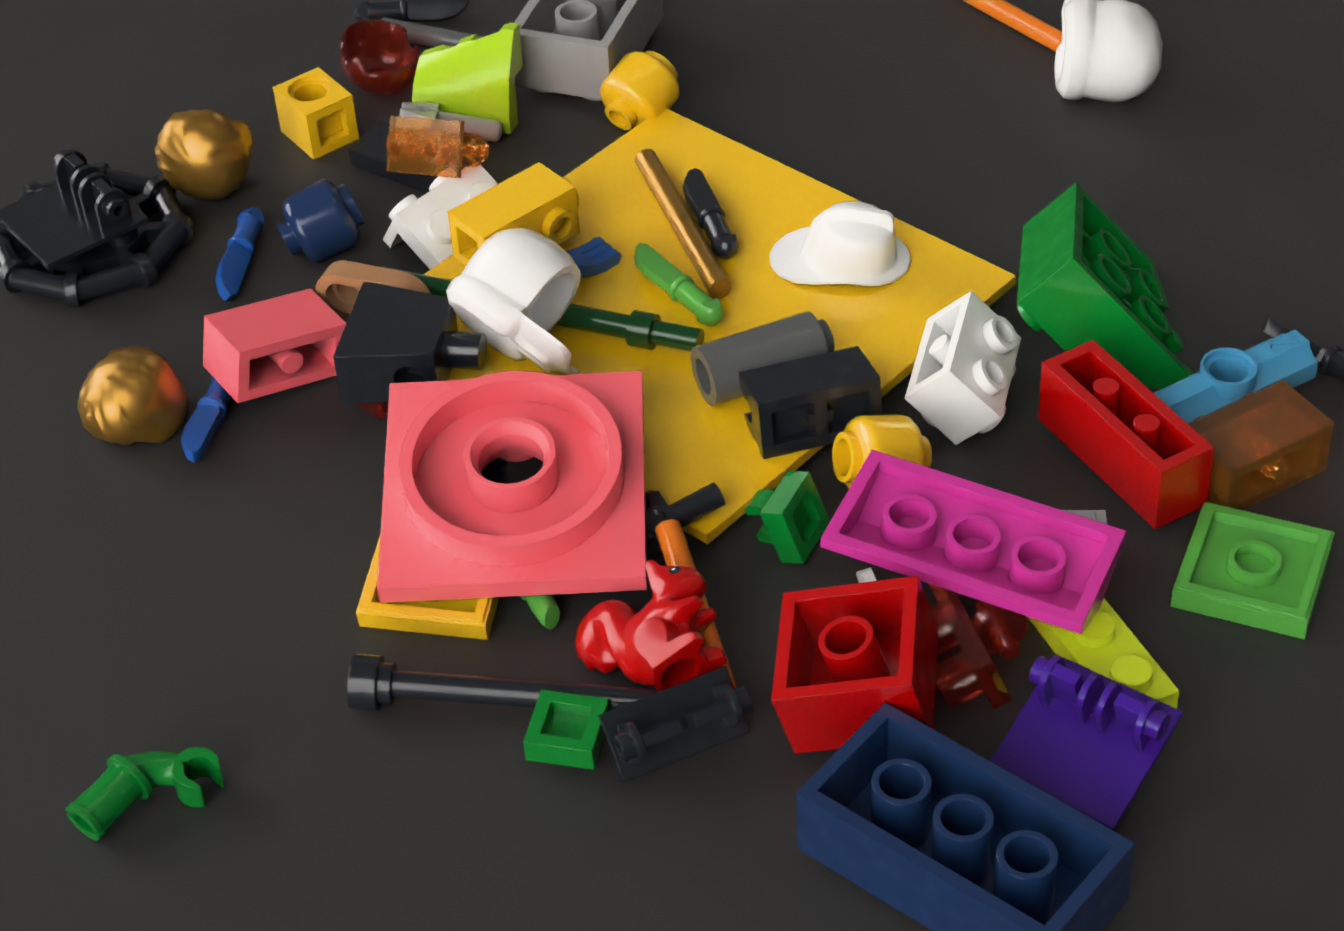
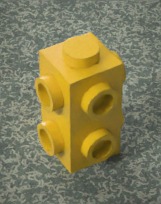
M538 162L447 211L454 258L466 266L483 242L495 233L508 228L535 230L555 241L558 245L580 233L578 218L579 196L576 187L567 178L560 177Z

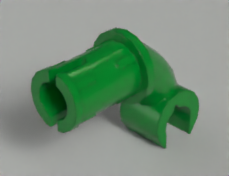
M195 746L187 748L180 753L174 751H147L124 757L113 754L106 760L108 768L74 802H71L65 808V811L68 812V818L79 831L90 839L98 841L138 799H148L153 794V788L158 786H174L178 798L183 804L190 807L205 808L202 788L194 780L208 777L224 788L218 756L208 748Z

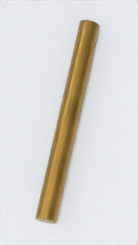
M652 149L641 150L635 157L637 167L709 295L714 299L724 298L731 291V284L656 153Z

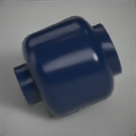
M321 179L290 195L283 201L282 212L286 221L278 224L277 228L292 255L304 251L309 260L321 263L359 242V226L366 222L344 183L336 187L330 180Z

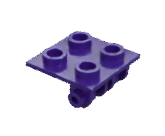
M1057 654L1051 659L1039 656L1029 673V681L1037 686L990 762L1115 831L1181 720L1183 712Z

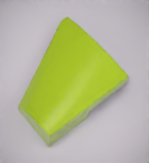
M511 22L504 24L499 32L481 38L477 34L464 37L455 46L442 44L424 50L419 57L416 67L412 102L439 103V111L497 120L502 124V133L511 135L518 125L515 76L523 67L519 24Z

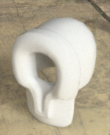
M1064 0L1061 11L1062 41L1057 47L1054 63L1055 85L1060 95L1064 99L1072 101L1085 97L1116 103L1130 100L1145 92L1154 83L1162 64L1163 42L1157 21L1144 7L1126 0Z
M508 228L495 233L482 243L469 260L461 275L454 278L446 290L448 302L455 314L474 333L485 334L487 343L508 358L515 361L529 359L546 372L556 370L566 375L580 373L579 370L570 365L572 353L565 345L548 333L571 304L580 284V269L562 247L535 230Z

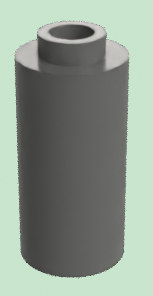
M804 311L693 347L691 349L692 371L702 397L708 405L715 406L744 396L740 388L738 372L832 352L835 350L834 339L825 320H817L810 311Z

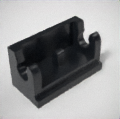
M858 346L738 372L741 391L745 399H747L751 410L750 413L744 414L746 424L759 446L763 459L832 444L837 434L843 432L847 423L856 416L883 415L880 376Z

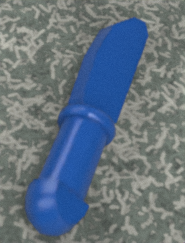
M255 207L244 209L237 217V227L234 235L228 240L227 249L218 264L215 282L218 294L224 302L231 301L237 295L250 258L255 252L254 244L256 238L263 229L264 216Z
M213 376L211 378V385L205 396L201 397L198 401L197 408L186 423L181 437V445L186 459L193 463L202 460L221 423V419L227 413V405L231 399V396Z

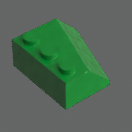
M1077 182L1023 225L1017 309L1023 320L1033 330L1037 332L1044 330L1065 352L1094 340L1147 388L1163 389L1193 375L1192 369L1185 363L1182 364L1175 356L1184 346L1179 332L1170 326L1163 314L1170 306L1154 261Z

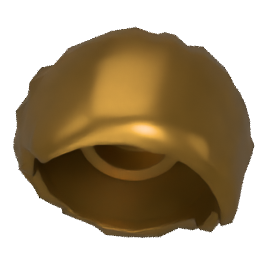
M204 109L174 112L158 135V143L154 148L157 166L163 172V176L169 181V184L174 189L180 190L184 196L190 195L193 198L205 200L222 199L238 189L245 180L253 153V139L251 131L244 121L233 120L221 111Z
M132 345L112 350L89 371L79 393L77 408L83 427L95 438L121 445H130L134 442L158 444L173 436L183 423L189 409V396L185 386L164 356L150 348Z

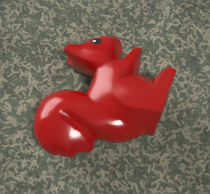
M654 560L646 561L645 566L653 598L642 610L637 613L629 603L620 600L601 601L587 612L577 627L575 638L577 656L579 659H582L584 665L590 671L598 669L603 674H606L619 667L624 675L633 682L654 686L658 691L718 669L727 663L726 656L721 649L702 646L705 640L701 633L718 615L713 608L699 610L704 604L702 597L707 588V579L701 572L689 567L661 566Z

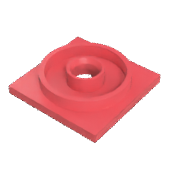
M508 371L467 380L390 383L377 581L380 603L647 590L642 371L550 375L531 371ZM535 457L543 462V466L537 474L517 483H496L487 480L481 474V471L489 463L498 458L509 462H522Z

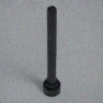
M354 654L352 656L347 681L349 708L379 710L381 704H393L395 698L535 708L541 690L609 698L610 710H613L659 691L656 688L401 671L397 670L396 663H385L383 655Z

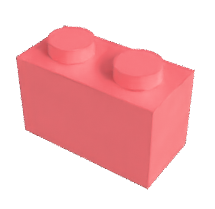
M311 288L205 315L203 367L237 403L337 376L333 355L346 322Z

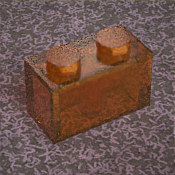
M1284 380L1258 392L1249 393L1239 401L1211 414L1194 419L1189 425L1214 447L1207 502L1244 510L1325 471L1334 422Z

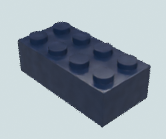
M886 702L796 792L797 849L931 931H1102L1127 902L1129 897L1135 849L1134 842Z

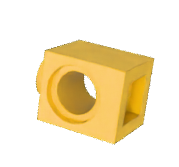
M317 67L273 87L281 132L313 160L359 140L352 94L321 68Z

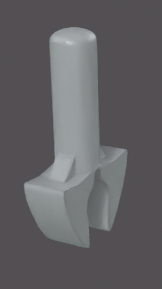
M402 102V107L400 108L398 129L418 137L433 140L435 133L498 142L502 136L503 128L500 121L439 111V103Z

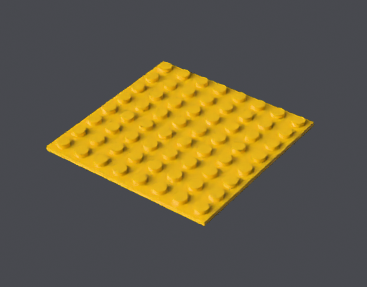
M667 108L658 117L644 120L564 176L576 187L579 196L578 218L580 233L559 246L567 251L580 247L594 238L601 237L622 255L619 263L609 270L594 276H581L579 287L571 304L631 315L634 310L658 314L663 322L703 329V344L804 311H810L817 320L823 319L828 324L834 339V351L855 346L861 349L880 376L881 397L912 373L926 321L929 317L970 291L990 307L1016 285L1015 274L895 217V237L899 238L908 248L911 260L906 274L895 282L881 286H859L852 284L810 285L793 283L781 278L771 268L769 257L777 241L788 233L804 227H810L815 217L834 204L860 200ZM652 149L656 153L710 249L711 242L705 230L699 226L698 219L684 195L683 184L689 170L697 168L702 171L720 208L725 212V221L732 234H736L739 246L737 253L732 258L727 260L721 259L714 254L731 284L730 293L724 298L718 299L723 307L724 315L722 321L715 326H706L698 322L696 315L680 302L671 300L668 292L648 279L635 265L634 255L636 246L639 243L648 244L683 274L690 276L694 284L709 295L635 163V157L641 150ZM452 254L423 275L453 280L461 275L466 266L457 261ZM456 315L458 332L474 333ZM554 325L548 332L572 353L570 365L579 370V374L642 371L645 492L648 490L659 491L669 506L714 482L719 488L726 505L682 527L683 531L707 545L746 513L745 508L757 491L763 489L773 490L779 485L787 471H796L825 446L763 459L759 446L746 424L744 414L751 412L747 399L743 396L715 406L708 405L696 384L691 366V352L659 345H656L653 350L629 346L624 338ZM487 343L486 362L482 370L452 368L448 380L474 379L483 375L508 371H531L550 375L566 374L556 370L546 372L529 359L515 361L504 356Z

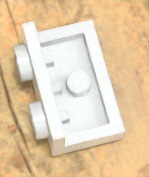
M477 160L459 172L454 167L447 169L433 181L429 187V192L419 199L414 194H411L392 209L388 216L392 222L383 241L392 248L404 240L431 270L453 254L447 211L496 186L498 183Z

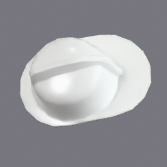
M845 201L834 204L815 217L810 227H804L783 236L774 244L769 254L771 268L781 278L793 283L810 285L852 284L859 286H881L895 282L905 275L911 262L908 248L899 238L895 237L893 214L887 210H881L875 205L861 201Z

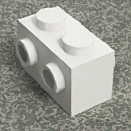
M970 291L927 319L904 399L921 413L927 423L939 429L955 445L978 432L984 434L991 431L999 424L1006 413L1005 403L1011 379L1016 371L1015 362L1021 337L1006 318L998 316L977 295Z

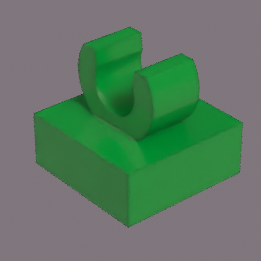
M787 471L775 491L767 489L757 491L745 508L747 515H761L764 523L756 534L757 539L767 544H773L781 563L804 564L830 523L810 472Z

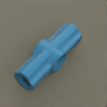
M1292 330L1286 334L1281 333L1245 351L1236 348H1217L1211 350L1203 356L1199 372L1156 391L1154 394L1198 433L1208 428L1217 431H1234L1248 424L1253 407L1315 378L1318 361L1312 353L1310 341L1297 330Z

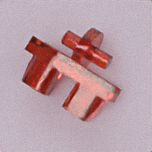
M929 584L937 600V603L930 606L938 627L937 655L958 644L962 648L961 651L937 662L936 684L949 708L971 700L983 693L986 694L993 709L1012 701L989 654L1000 653L1004 659H1011L1017 656L1021 650L1018 643L1026 635L1029 627L1027 617L979 600L976 604L978 612L970 620L956 592Z

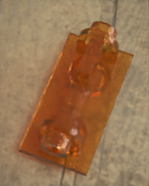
M390 116L389 135L386 142L388 153L387 171L461 178L462 167H477L487 159L489 146L480 135L464 133L465 121Z

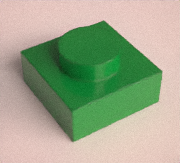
M541 690L523 741L526 761L594 770L605 737L598 715L610 711L609 698Z

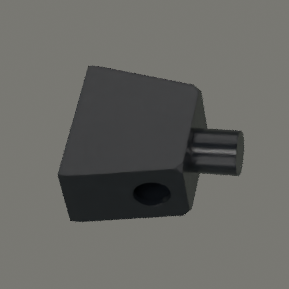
M363 282L333 355L341 402L349 404L389 402L390 383L447 381L452 368L482 370L487 356V339L483 333L458 332L456 314L449 304L447 297Z

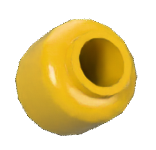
M634 51L625 54L600 86L601 100L606 107L604 111L609 121L622 130H630L646 119L658 117L666 108L670 110L680 95L679 83L677 81L678 75L675 67L663 55L654 51Z
M899 414L856 416L847 423L843 432L837 434L832 448L833 470L837 479L845 483L848 489L871 450L929 468L932 462V449L927 437L921 435L919 427L910 417Z

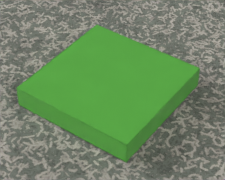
M1204 502L1172 590L1170 607L1305 640L1333 548L1335 532Z

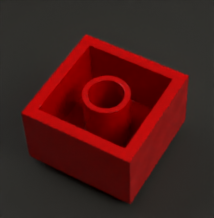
M919 575L783 593L771 702L795 754L839 749L885 702L933 729L938 627Z

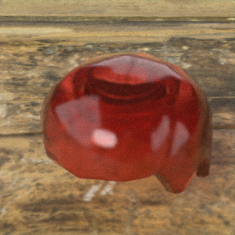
M381 19L360 20L345 27L340 40V66L345 77L354 86L373 94H394L413 83L419 60V47L414 46L413 49L411 48L405 27Z

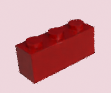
M1094 340L1088 341L1042 362L1038 419L1148 524L1157 529L1201 508L1203 503L1207 502L1214 447Z

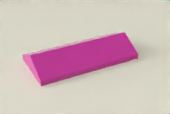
M871 450L824 531L820 547L908 577L919 575L920 581L1082 634L1100 609L1125 541L1126 530Z

